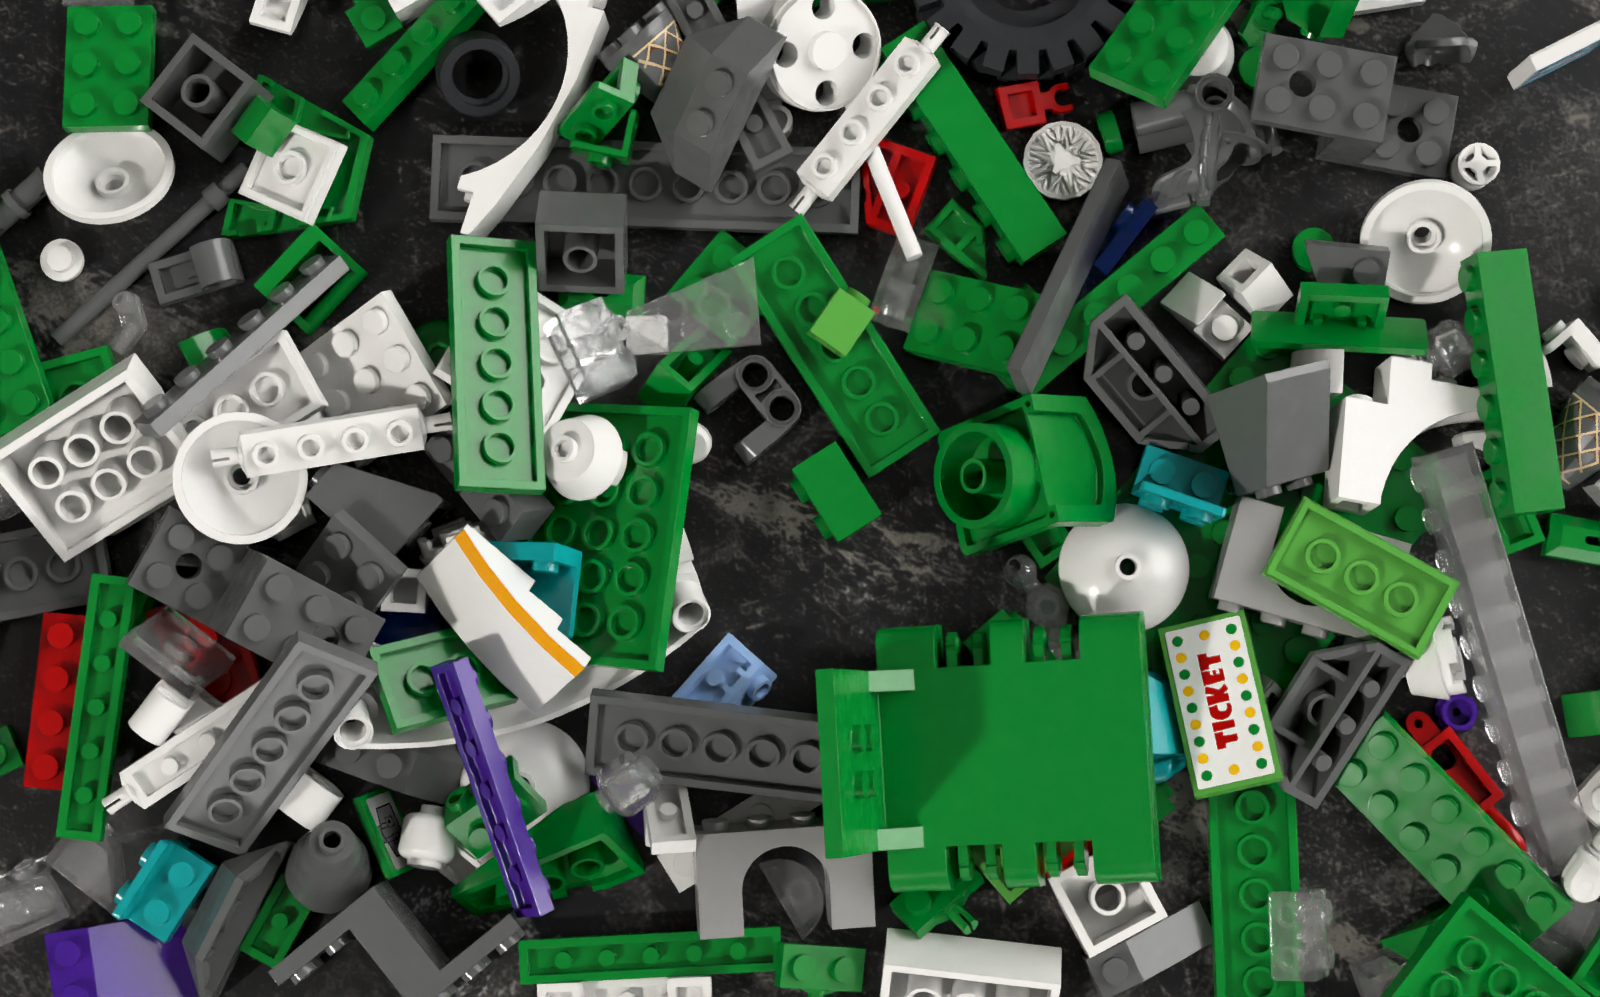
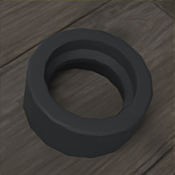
M481 30L465 31L449 39L439 51L435 64L436 82L447 102L460 113L473 117L492 116L505 109L516 96L520 84L519 64L508 45L495 34ZM483 49L490 51L498 57L503 73L501 82L493 92L484 97L473 98L465 96L456 88L453 82L455 63L463 54L471 50Z

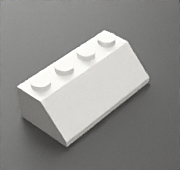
M887 928L880 997H1059L1061 989L1062 948L930 932L919 939L911 930Z

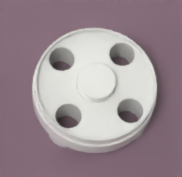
M777 0L767 13L763 23L787 36L783 44V54L777 62L775 61L765 82L769 89L785 103L807 111H832L852 103L877 72L880 62L881 36L877 22L869 8L861 0H820V7L813 14L812 3L814 0ZM859 35L860 45L853 52V41ZM823 82V93L816 100V89Z

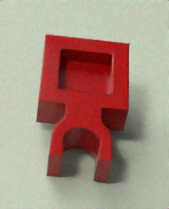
M1038 80L995 89L993 93L1002 133L1041 126L1047 122L1045 112L1053 115L1071 112L1073 110L1072 104L1060 106L1054 98L1055 93L1064 92L1069 89L1068 82L1054 85L1043 93L1040 92Z

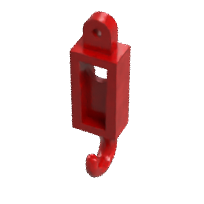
M1414 711L1404 718L1403 729L1430 757L1432 750L1439 745H1446L1454 755L1455 762L1450 769L1444 771L1527 853L1526 843L1522 836L1493 806L1505 795L1453 729L1448 726L1439 730L1431 718L1424 712ZM1415 721H1418L1420 723L1419 728L1415 727Z

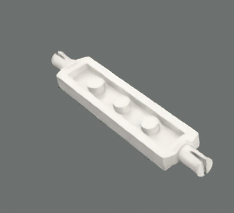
M935 22L921 42L907 37L902 39L797 170L796 173L805 186L792 203L789 204L791 208L799 214L802 213L804 216L818 196L828 201L835 199L941 67L934 52L950 34L944 27Z
M415 403L239 431L237 446L216 450L211 449V460L213 469L240 464L247 478L407 453L425 450L428 433L452 431L450 412L424 416L418 404Z
M261 679L165 741L161 746L156 747L124 768L119 773L123 786L107 797L102 798L104 807L120 798L107 811L113 815L132 801L146 809L189 781Z

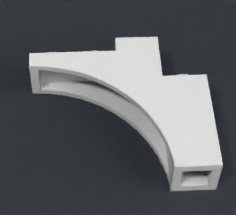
M1391 355L1375 368L1373 398L1362 394L1349 395L1330 409L1329 470L1325 471L1322 506L1331 510L1363 516L1381 504L1384 484L1392 465L1402 450L1417 435L1448 424L1462 422L1484 423L1480 420L1477 413V399L1480 396L1479 387L1457 385V381L1450 378L1432 379L1433 363L1418 361L1414 355Z

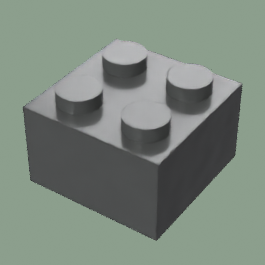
M192 33L140 102L205 152L223 163L240 141L231 130L255 95H259L269 102L274 98V95Z
M540 190L535 219L538 291L624 295L628 266L627 194Z

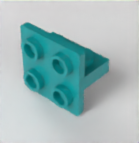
M184 838L160 840L158 844L153 842L144 851L138 864L142 868L135 879L125 882L116 894L114 902L118 905L113 911L112 916L118 920L129 919L162 942H170L218 867L189 849L188 847L191 843Z

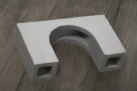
M1245 496L1235 498L1207 598L1218 601V610L1227 613H1237L1238 610L1246 609L1260 613L1259 621L1269 625L1285 628L1286 621L1302 625L1301 633L1311 637L1327 640L1329 633L1344 637L1343 645L1377 640L1385 645L1382 641L1318 606L1304 605L1294 601L1280 589L1277 583L1261 575L1260 573L1273 551L1284 507ZM1372 533L1408 554L1410 553L1412 544Z
M801 811L790 813L789 819L772 820L771 815L765 814L750 815L745 818L746 822L728 823L727 818H707L702 820V825L694 826L696 852H693L697 930L700 940L744 936L742 886L745 874L757 857L770 849L782 846L802 848L812 853L822 863L825 876L826 916L832 930L876 926L872 852L847 858L825 859L823 817H816L814 812Z

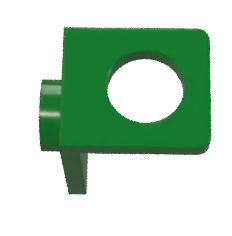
M630 109L622 150L571 140L570 148L572 153L587 157L586 162L588 164L598 167L612 168L613 163L630 166L640 119L638 110Z

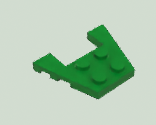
M258 74L256 81L274 95L270 103L294 120L297 125L348 147L314 224L317 227L356 222L374 138L307 101L291 90L277 84L268 77ZM229 198L221 236L235 240L303 230L309 224L263 204Z

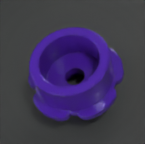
M1465 693L1452 695L1450 700L1439 699L1437 701L1435 715L1439 717L1438 724L1442 729L1450 726L1454 732L1464 733L1474 726L1478 707L1476 702L1472 698L1467 697ZM1454 708L1459 709L1460 714L1458 716L1452 714Z

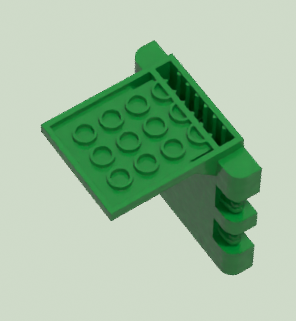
M1144 611L1080 615V659H1076L1074 630L1072 624L1062 625L1059 632L1062 660L1053 661L1048 659V634L1044 626L1034 627V662H1032L1029 619L1024 618L991 621L989 629L991 664H989L986 633L984 630L974 631L972 637L974 665L962 666L961 640L957 632H947V667H944L942 625L934 624L879 628L876 633L877 671L836 668L815 669L825 859L847 858L887 850L889 882L894 893L947 891L957 889L955 846L958 847L959 872L962 881H972L975 872L973 845H985L986 873L989 880H996L1000 878L1001 874L1000 844H1002L1003 871L1006 886L1008 888L1042 887L1046 885L1043 842H1046L1047 867L1050 877H1060L1063 867L1060 841H1073L1074 869L1078 876H1088V840H1092L1094 872L1097 884L1162 881Z

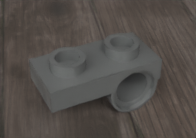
M227 238L206 240L191 246L188 252L148 264L159 305L163 307L245 282L234 242Z

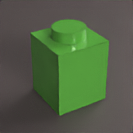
M851 287L846 292L838 288L834 291L806 334L840 358L845 357L875 315V312L868 308L871 301Z

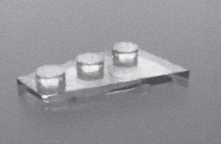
M754 257L720 273L708 276L683 289L673 291L627 311L630 355L641 356L761 345Z

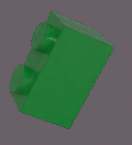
M836 441L791 469L795 479L789 482L802 504L810 500L819 515L812 520L825 540L833 537L837 544L882 516L881 511Z

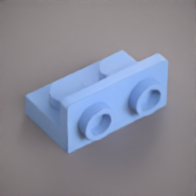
M728 633L672 697L752 706L755 701L761 700L768 694L772 682L777 678V674L731 633Z

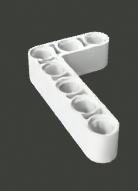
M170 670L155 685L129 719L128 724L140 737L154 745L161 746L172 732L178 734L223 703L178 671ZM309 766L278 809L303 827L312 830L327 820L344 798V795L333 783Z

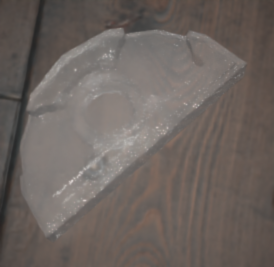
M773 858L759 863L760 868L801 939H805L815 930L823 914L824 895L819 880L807 866L792 859Z

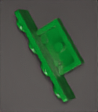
M1300 282L1295 312L1252 311L1251 343L1256 348L1297 350L1344 349V352L1424 356L1427 354L1429 347L1426 321L1424 319L1386 317L1390 295L1389 286Z

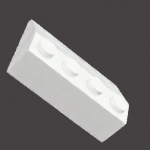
M133 353L0 438V484L64 563L174 495L172 484L173 465L178 450L188 434L181 422L177 423L162 438L143 436L133 424L143 414L141 408L148 400L158 394H165L162 387L136 353Z

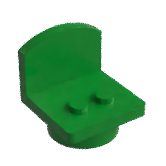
M1028 394L947 428L938 435L940 449L934 466L935 492L942 510L956 524L960 548L964 555H981L1057 526L1100 527L1114 521L1117 494L1113 460L1101 423L1089 401L1084 396Z

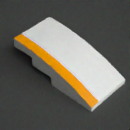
M468 524L416 576L440 613L467 647L505 687L534 713L586 667L591 658L557 630L563 619L529 591L535 580Z

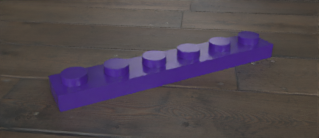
M468 657L448 660L431 666L438 692L516 917H541L555 910L550 898V886L542 875L536 857L535 842L528 834L521 814V801L511 785L507 773L506 758L499 750L492 729V717L485 708L479 692L478 676L471 667Z

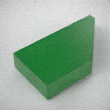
M952 198L923 232L975 279L985 281L987 279L984 226Z

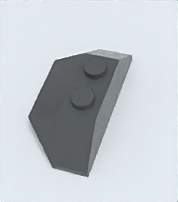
M750 16L686 36L651 110V116L675 173L707 192H713L787 36Z
M1126 293L1122 294L1090 321L1083 379L1138 444L1202 453L1219 439L1207 400V396L1211 394L1210 391L1148 316Z
M1377 640L1310 651L1269 715L1284 781L1278 782L1279 787L1286 793L1318 809L1412 661Z
M356 719L348 720V721H346V722H347V723L354 722V721H356ZM332 735L314 760L322 765L402 794L439 804H444L448 796L459 787L464 766L455 744L404 749L349 750L340 747L334 740V735Z
M292 840L283 841L223 861L220 866L215 864L218 868L204 888L207 892L200 906L194 904L182 924V927L187 929L182 939V944L199 997L220 996L242 953L239 948L278 878L285 869L287 855L295 843Z

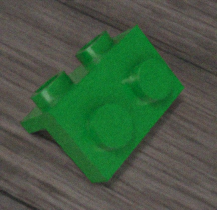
M623 57L603 82L595 81L558 124L557 134L569 140L598 145L636 102L641 88L640 83L637 82L639 63Z
M510 755L506 758L507 773L513 790L521 801V814L527 826L547 812V804L519 774L518 761ZM471 784L465 787H458L448 796L443 804L445 827L477 859H480L493 850Z

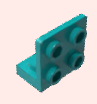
M1147 444L1129 495L1139 498L1137 505L1160 513L1163 512V509L1168 510L1170 508L1181 512L1180 520L1204 527L1205 524H1211L1225 517L1227 509L1219 505L1230 472Z
M488 541L535 580L529 591L563 619L557 630L568 639H571L574 635L582 551L553 542Z

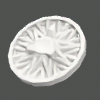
M1066 121L1046 124L1036 131L1027 143L1023 157L1024 170L1039 193L1048 199L1059 201L1079 198L1091 190L1103 163L1100 144L1093 134L1077 123Z

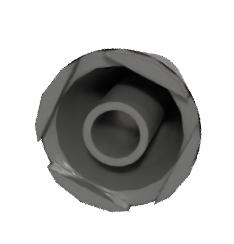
M330 820L320 823L293 844L285 861L284 875L289 890L299 904L313 912L332 914L347 908L367 891L372 879L373 863L369 850L361 839L344 823Z

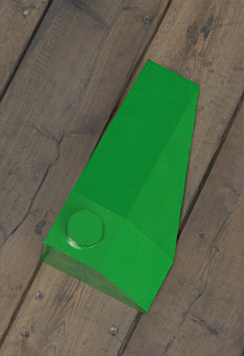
M600 790L583 794L578 799L559 806L528 830V834L535 842L536 857L542 875L549 883L553 900L568 897L567 889L592 885L593 892L604 890L646 873L643 860L620 810ZM495 856L450 889L451 897L473 916L513 908Z

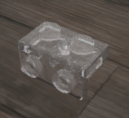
M1306 888L1297 892L1274 891L1269 893L1272 979L1275 981L1315 982L1329 976V969H1333L1335 954L1333 944L1328 943L1327 925H1330L1332 922L1333 910L1331 900L1326 899L1325 888Z

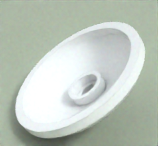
M153 129L151 132L72 133L63 139L49 155L43 171V183L52 205L68 218L87 224H114L133 219L145 213L165 196L173 182L175 162L169 144Z
M1421 179L1393 188L1372 206L1362 224L1359 244L1389 248L1391 253L1385 286H1389L1390 297L1411 304H1433L1448 300L1462 293L1458 283V272L1461 267L1460 261L1478 252L1491 251L1492 232L1485 210L1479 201L1467 190L1443 180ZM1420 227L1430 229L1429 233L1424 237L1414 235L1415 231Z
M229 412L206 420L186 437L175 457L172 484L179 508L197 530L221 542L251 544L276 535L295 518L303 504L307 491V469L251 477L247 484L241 485L236 483L233 477L235 470L241 468L240 464L213 469L211 460V449L216 450L237 446L239 431L280 425L279 423L256 413Z
M1119 503L1116 504L1113 522L1100 527H1073L1061 548L1058 574L1063 594L1071 608L1079 616L1084 614L1144 611L1145 630L1168 618L1181 602L1189 579V559L1181 536L1166 518L1155 511L1136 504ZM1124 559L1131 560L1135 565V571L1130 576L1124 575L1120 571V563Z
M543 722L525 729L495 736L499 750L504 754L505 758L512 755L518 761L519 774L528 779L530 786L546 801L547 812L526 826L527 831L559 806L578 799L583 794L590 793V779L588 778L590 775H584L586 759L576 742L560 728ZM464 766L460 778V787L470 784Z

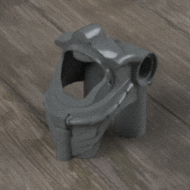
M1219 73L1208 74L1202 77L1197 84H1190L1187 90L1178 91L1166 109L1144 100L1130 103L1133 118L1132 126L1139 154L1185 144L1191 154L1189 161L1176 169L1164 173L1155 181L1151 193L1156 215L1190 207L1191 202L1194 201L1197 207L1210 206L1214 191H1216L1219 185L1227 182L1238 167L1254 165L1261 160V157L1268 153L1276 156L1283 151L1277 128L1249 123V108L1235 96L1232 81Z

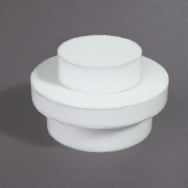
M56 239L48 243L42 250L40 265L43 272L49 278L58 282H68L75 279L81 273L84 267V254L76 243L67 239Z

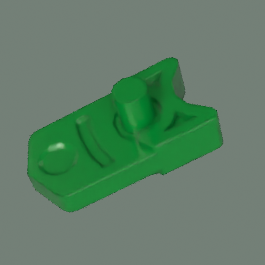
M1282 0L1251 1V6L1238 30V36L1245 46L1262 47L1264 35L1273 31L1278 20H1281L1285 12Z

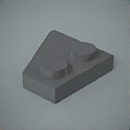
M1305 239L1304 246L1316 282L1385 285L1391 253L1388 247Z

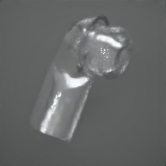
M120 291L114 296L112 307L118 311L122 327L108 346L126 358L147 330L148 322L144 303L140 297L128 291Z

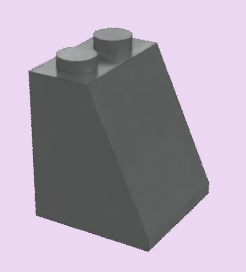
M1328 359L1267 373L1207 396L1237 497L1255 492L1257 500L1283 493L1282 484H1286L1288 491L1314 484L1311 476L1329 470L1330 365Z
M339 463L333 464L330 468L326 465L319 469L309 481V485L312 488L305 495L330 518L344 509L402 563L419 546L418 538L427 537L431 530L455 506L438 494Z

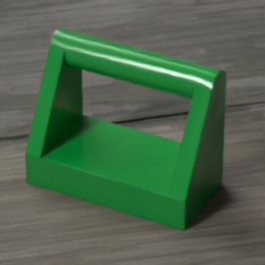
M315 224L313 226L309 225L253 285L270 300L268 297L270 292L284 282L293 281L301 273L299 270L300 266L312 256L321 254L326 247L335 255H340L350 269L304 318L298 315L292 320L309 336L317 330L368 275L360 265Z

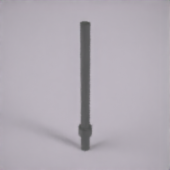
M241 162L219 183L216 184L213 181L201 192L203 197L58 326L51 333L52 337L60 345L64 346L149 269V263L158 261L212 211L216 209L219 212L229 203V196L241 186L248 167Z

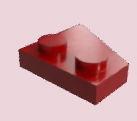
M882 139L878 145L913 228L938 164V159L935 156ZM865 160L862 164L861 175L865 193L866 223L868 227L897 236L868 163Z

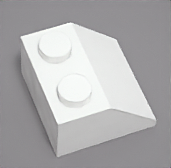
M1093 854L1088 857V876H1078L1074 865L1061 871L1060 877L1048 878L1066 919L1083 951L1090 958L1168 917L1150 882L1097 884Z

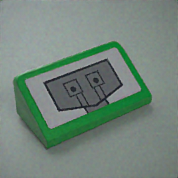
M382 787L353 799L354 802L352 803L385 879L389 880L413 869L414 867L406 865L407 859L398 852L404 817L392 790Z

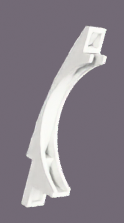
M556 0L563 13L568 36L567 66L558 97L539 128L519 148L486 168L460 177L457 189L458 191L465 192L464 201L470 203L460 231L461 235L487 237L503 219L548 158L560 136L557 134L558 124L582 97L596 63V56L600 53L610 28L603 10L607 0Z

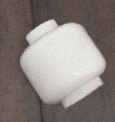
M423 804L421 805L420 812H412L404 817L398 852L407 859V866L440 871L442 864L450 863L454 859L457 838L445 827L444 807Z

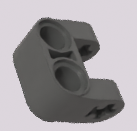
M749 355L722 372L693 398L703 412L709 415L741 391L764 419V423L733 448L746 465L751 464L776 445L796 426L801 417V402L798 396L771 362L759 355ZM751 366H759L766 370L768 377L763 385L751 387L743 380L744 372ZM779 399L790 401L795 408L792 417L786 421L774 419L769 411L771 405Z

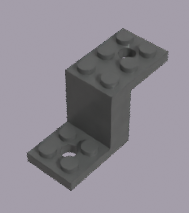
M1266 33L1263 37L1248 122L1319 135L1315 156L1317 160L1420 179L1444 180L1459 96L1393 84L1397 63L1396 56ZM1294 75H1304L1309 78L1312 83V93L1306 97L1295 95L1289 86L1290 78ZM1410 121L1416 125L1419 135L1415 142H1405L1398 136L1397 126L1399 122Z
M168 506L125 582L272 662L277 659L297 629L313 635L314 631L323 625H329L333 628L335 632L333 644L366 657L386 620L269 556L254 551L242 544H229L208 537L197 530L181 511L171 506ZM193 553L199 560L197 573L189 578L180 577L175 567L177 559L183 554Z
M386 880L370 888L274 966L268 973L278 986L290 979L296 985L324 964L320 958L322 954L327 952L329 956H332L356 938L402 997H450L458 990L453 982L459 977L465 983L469 982L492 962L487 956L491 951L496 949L502 955L526 935L521 927L530 919L528 917L517 918L513 910L451 961Z

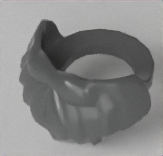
M1433 13L1421 25L1418 31L1412 35L1410 41L1405 44L1404 50L1411 67L1418 65L1432 66L1437 63L1443 65L1470 63L1477 51L1478 42L1473 37H1468L1461 30L1458 23L1451 21L1441 14Z

